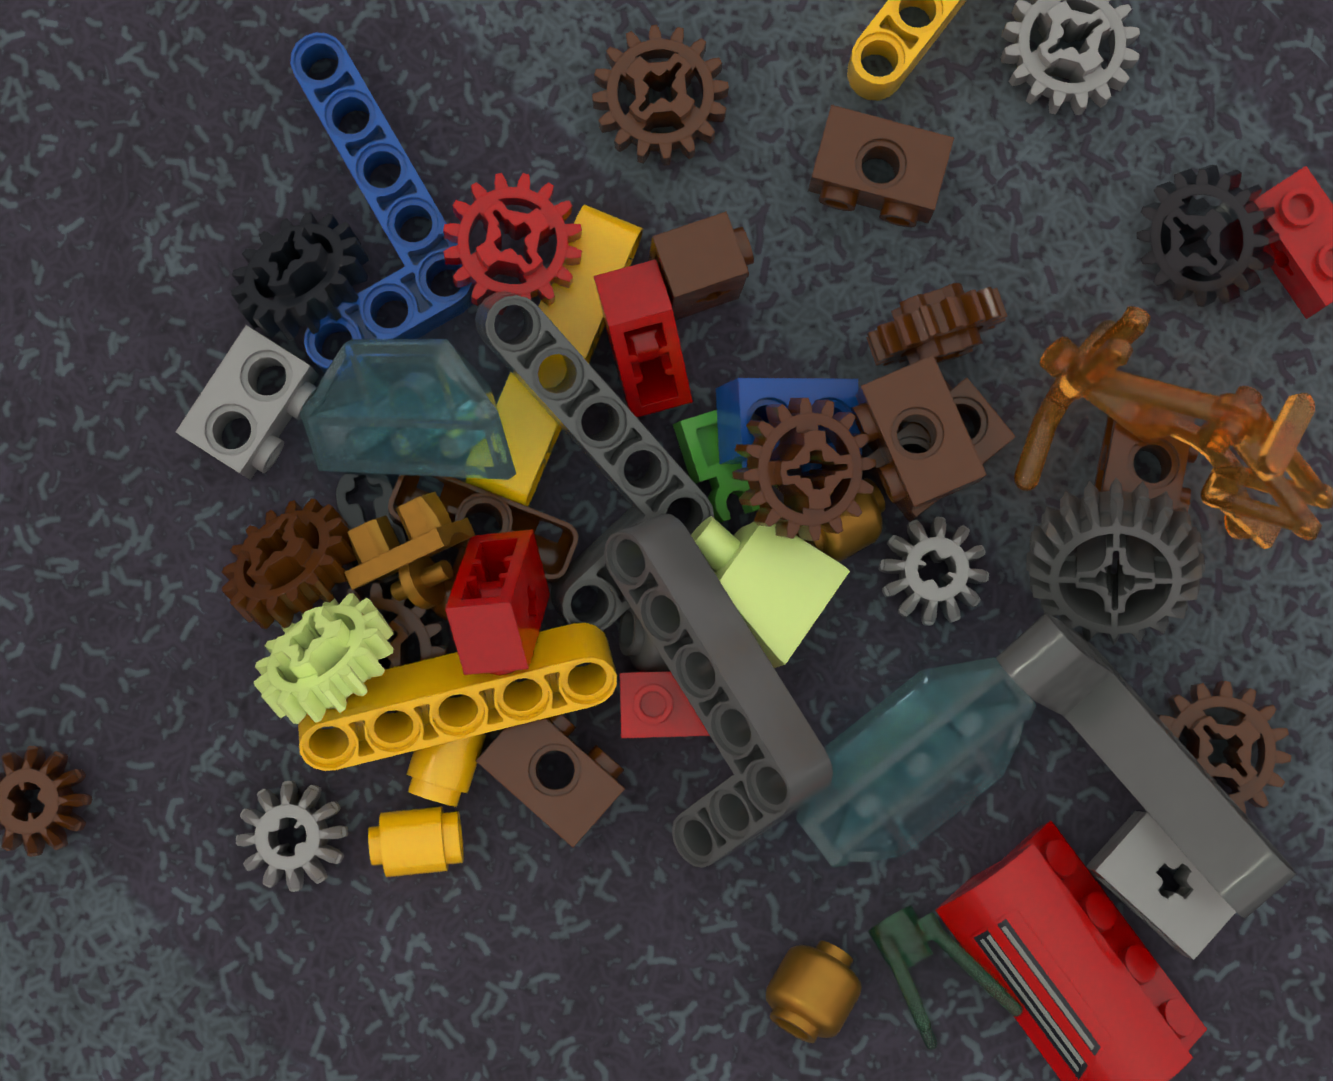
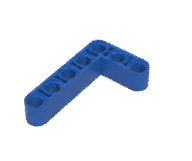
M315 32L304 36L295 44L291 52L290 61L293 73L405 266L357 293L359 296L357 302H342L337 307L342 316L338 321L330 319L328 316L320 320L319 332L312 334L309 328H307L304 337L307 355L325 374L335 378H346L357 374L464 313L473 304L471 296L474 285L470 283L463 286L454 295L448 297L438 296L431 291V283L438 273L444 270L457 271L462 267L461 264H445L443 251L458 245V243L444 238L443 229L444 224L447 223L344 46L334 36ZM331 58L338 61V67L331 77L324 80H314L308 77L311 66L317 60ZM363 111L369 114V121L360 132L345 134L339 131V124L347 113ZM387 163L401 168L400 176L392 186L377 188L369 184L373 170L379 165ZM418 216L431 220L432 229L423 240L408 242L401 239V228L408 219ZM401 301L408 305V315L401 325L394 328H383L377 324V313L385 303ZM335 332L351 334L353 338L352 347L346 356L338 360H328L323 357L322 345L329 335Z

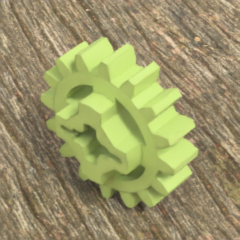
M349 593L340 604L335 598L330 603L324 601L322 607H315L305 611L304 615L302 614V619L296 624L292 622L289 627H282L285 632L284 635L267 641L265 647L271 655L256 662L255 668L260 672L261 676L254 681V685L261 692V697L279 718L287 716L293 724H299L308 713L314 722H319L325 715L326 709L335 708L339 713L346 710L347 697L353 693L364 696L368 692L364 682L371 679V677L381 676L384 673L385 669L378 660L393 654L394 648L387 641L394 635L393 630L368 598L360 602L355 594Z

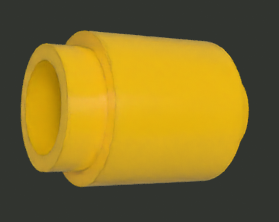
M486 734L414 751L407 771V775L412 777L408 792L438 803L457 807L461 792L468 793L477 766L476 760L480 757Z
M440 806L380 813L379 826L368 828L372 866L383 865L386 877L448 871L449 864L464 862L463 836L459 811L444 813L443 807Z

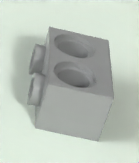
M246 325L176 430V433L251 480L257 470L266 473L279 457L284 447V441L279 436L292 416L297 420L302 419L313 405L319 393V388L313 384L319 377V374L309 364ZM270 366L284 367L286 381L282 389L273 395L259 394L257 379L260 373ZM234 419H248L251 426V434L248 441L239 448L226 449L222 441V433L225 426Z

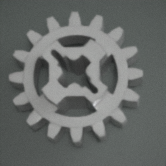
M1018 0L1011 12L1016 21L1007 22L1001 35L1005 40L1015 44L1004 48L1001 55V63L1017 64L1018 67L1013 72L1009 83L1011 86H1016L1027 82L1031 86L1026 102L1031 105L1043 95L1049 98V113L1056 114L1063 101L1070 102L1075 115H1082L1087 107L1089 97L1101 108L1111 98L1109 87L1118 91L1123 89L1130 79L1123 69L1133 68L1139 59V53L1126 48L1135 43L1140 35L1139 28L1123 26L1122 22L1132 10L1129 4L1121 5L1114 9L1109 4L1110 0H1030L1031 4L1027 1ZM1037 21L1039 24L1038 31L1043 38V42L1038 46L1037 50L1031 53L1030 31L1033 24ZM1061 38L1067 43L1075 40L1079 42L1086 38L1079 52L1074 47H1069L1065 50L1060 48L1055 51ZM1108 38L1110 55L1108 64L1103 69L1101 64L1104 60L1099 54L1098 48ZM1049 75L1069 79L1071 83L1056 80Z

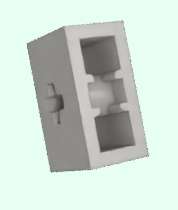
M1135 811L1086 866L1095 878L1180 955L1193 960L1236 913L1148 812ZM1161 866L1170 869L1178 868L1173 877L1180 885L1176 892L1164 889L1158 891L1163 884V880L1156 872Z

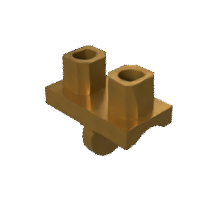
M436 492L417 497L396 508L410 540L404 544H399L387 515L347 531L354 554L359 563L358 566L344 572L351 590L357 589L376 579L382 580L399 572L400 580L393 583L390 587L391 594L395 600L402 601L409 598L415 606L421 609H430L443 601L445 594L443 581L453 577V569L447 560L434 563L430 557L475 536L468 517L451 522Z

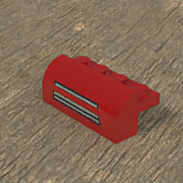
M1051 820L1032 831L1001 861L968 879L935 910L1061 1081H1169L1193 1059L1189 1050L1206 1032L1207 1028Z

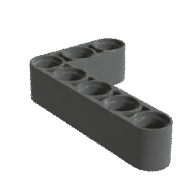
M507 291L496 292L485 298L477 309L475 322L480 337L632 506L569 564L563 578L553 583L551 589L552 604L557 613L568 624L589 623L596 625L603 631L630 608L629 603L611 576L605 562V544L610 535L657 515L666 514L669 505L682 497H688L690 501V514L683 524L689 533L692 534L705 519L710 516L714 518L713 506L707 496L534 302L515 293ZM516 305L524 316L523 329L513 339L501 340L495 332V318L501 309L506 306ZM550 355H562L567 367L565 378L555 387L544 388L538 377L540 364ZM594 403H604L609 414L607 425L597 434L586 435L581 424L583 413ZM646 450L650 458L649 470L639 480L627 481L624 475L626 460L634 452ZM583 586H597L598 598L595 605L587 612H572L571 600L575 592Z
M660 514L610 535L605 544L604 555L611 576L734 774L679 814L673 821L672 836L677 851L691 865L703 868L752 842L823 793L832 782L833 769L826 750L687 528L673 515Z
M1045 612L996 657L1005 672L1029 697L1068 720L1220 896L1241 917L1246 919L1297 874L1274 845L1110 662L1090 642H1087L1084 636Z

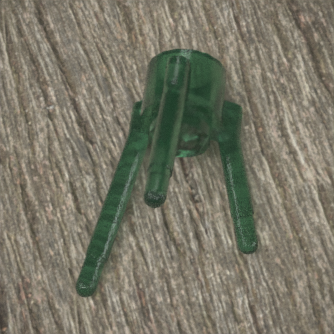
M910 905L889 916L868 931L888 966L890 965L915 1025L928 1049H935L938 1043L909 969L934 954L928 945V942L932 939L1010 1014L1016 1017L1022 1014V1006L944 931L933 912L920 919L913 906Z

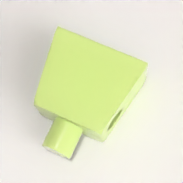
M710 516L691 534L692 538L772 666L776 668L786 665L850 571L844 565L798 536H795L794 539L776 536V523L771 527L758 526L755 522L741 527L733 535Z

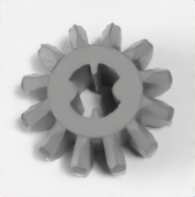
M935 517L930 527V538L927 537L923 525L918 520L909 522L907 524V532L913 545L896 535H893L887 542L889 548L903 559H883L879 562V571L887 574H899L900 579L882 588L884 596L892 597L904 590L908 597L899 606L898 614L902 617H907L913 612L919 602L923 604L921 621L925 626L934 624L937 617L938 604H940L944 617L950 623L961 618L960 609L955 598L970 607L977 606L981 600L978 594L969 588L966 583L981 584L989 580V573L987 571L969 568V562L985 555L984 547L979 545L966 552L963 551L960 545L970 532L969 528L964 525L954 531L950 539L945 538L947 525L944 517ZM929 555L934 563L945 561L949 572L941 577V580L946 582L944 587L938 588L934 580L924 582L921 580L918 570L926 566V562L921 560L922 556Z
M284 781L280 789L281 802L269 789H262L257 793L258 801L266 812L265 814L251 808L242 810L240 814L241 819L255 826L256 830L255 833L237 835L236 844L243 847L256 845L258 852L248 857L243 863L247 871L259 868L264 863L269 864L263 876V885L269 888L274 887L280 881L285 871L286 884L289 891H299L303 888L304 870L310 879L317 884L327 879L326 870L318 858L334 864L342 862L344 854L339 849L327 845L328 839L347 837L348 827L339 825L328 828L325 820L336 815L341 809L337 801L327 803L319 810L315 809L321 797V787L310 785L304 791L299 802L296 782ZM289 818L296 819L297 822L294 828L304 827L307 835L305 842L296 844L295 854L287 851L290 846L289 843L280 845L278 839V831L289 827Z

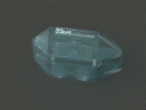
M351 339L343 344L322 377L314 397L307 401L300 412L319 471L509 480L516 475L490 384L448 339Z
M996 657L923 669L824 747L832 763V782L823 793L799 809L796 821L832 867L846 866L848 862H870L904 856L1003 777L1020 741L1025 720H1030L1036 704L1005 672Z

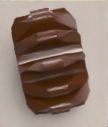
M28 746L24 759L15 752H8L2 755V766L5 774L0 772V831L5 828L6 830L2 837L1 847L6 851H13L23 842L27 856L30 857L42 855L46 842L54 850L65 848L68 845V840L64 828L72 831H82L86 825L81 816L72 812L73 806H87L92 803V796L90 794H73L72 787L81 783L86 777L83 769H74L62 775L67 765L68 755L62 751H55L46 760L41 746ZM40 789L37 799L45 804L44 810L42 812L28 813L31 803L28 799L24 798L26 790Z

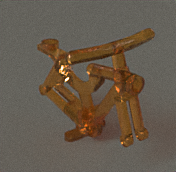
M1135 306L1127 307L1123 316L1117 322L1113 320L1101 322L1079 347L1068 337L1064 336L1055 340L1044 351L1039 364L1049 375L1056 378L1032 420L1014 474L1015 485L1020 490L1031 491L1036 488L1059 423L1070 404L1076 399L1084 397L1147 444H1155L1163 436H1170L1192 446L1204 455L1213 468L1201 489V500L1205 505L1221 510L1225 514V528L1232 538L1237 540L1252 539L1262 549L1272 548L1281 528L1291 530L1305 540L1311 541L1317 538L1322 525L1306 504L1323 509L1332 508L1333 488L1322 483L1296 449L1315 412V402L1311 395L1308 393H1298L1289 396L1276 421H1274L1261 404L1263 400L1261 393L1249 386H1239L1235 394L1225 393L1216 396L1115 370L1119 366L1127 364L1133 353L1131 344L1145 332L1151 321L1150 315L1145 310ZM1169 411L1206 420L1207 422L1199 427ZM1230 446L1234 448L1249 468L1244 467L1240 463L1236 455L1229 449ZM1286 471L1293 480L1285 478L1283 476L1284 472ZM1246 487L1269 493L1280 507L1251 499Z

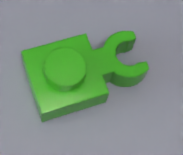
M717 410L674 423L673 427L689 477L695 484L709 479L712 490L708 500L713 506L714 519L719 523L730 520V512L726 504L729 494L733 493L740 498L750 488L748 481L733 479L732 472L742 468V464H719ZM742 505L745 514L759 510L760 506Z

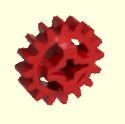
M525 173L518 180L517 187H508L503 174H495V190L488 193L480 184L475 182L471 185L474 203L470 206L465 202L456 200L452 205L453 213L461 223L444 224V238L458 243V245L443 251L445 264H461L462 266L453 275V283L457 288L472 283L474 288L471 299L472 303L476 306L481 304L487 296L503 291L515 293L530 300L533 297L539 296L544 303L550 306L555 301L552 285L556 283L569 288L573 282L572 274L564 265H578L581 262L582 251L568 245V243L581 238V224L564 223L572 213L573 205L568 200L554 206L551 203L554 185L548 182L538 193L530 190L529 174ZM518 205L532 209V211L526 214L508 210L506 206ZM480 220L487 233L486 240L476 247V252L471 254L469 250L470 237L475 225ZM500 228L505 235L509 234L515 241L525 237L524 256L526 261L521 254L517 255L511 248L501 252L502 238ZM554 234L556 252L551 264L546 269L543 266V260L538 254L539 247L547 243L549 237ZM498 274L516 277L521 284H505L492 278ZM507 306L501 309L498 314L503 315Z

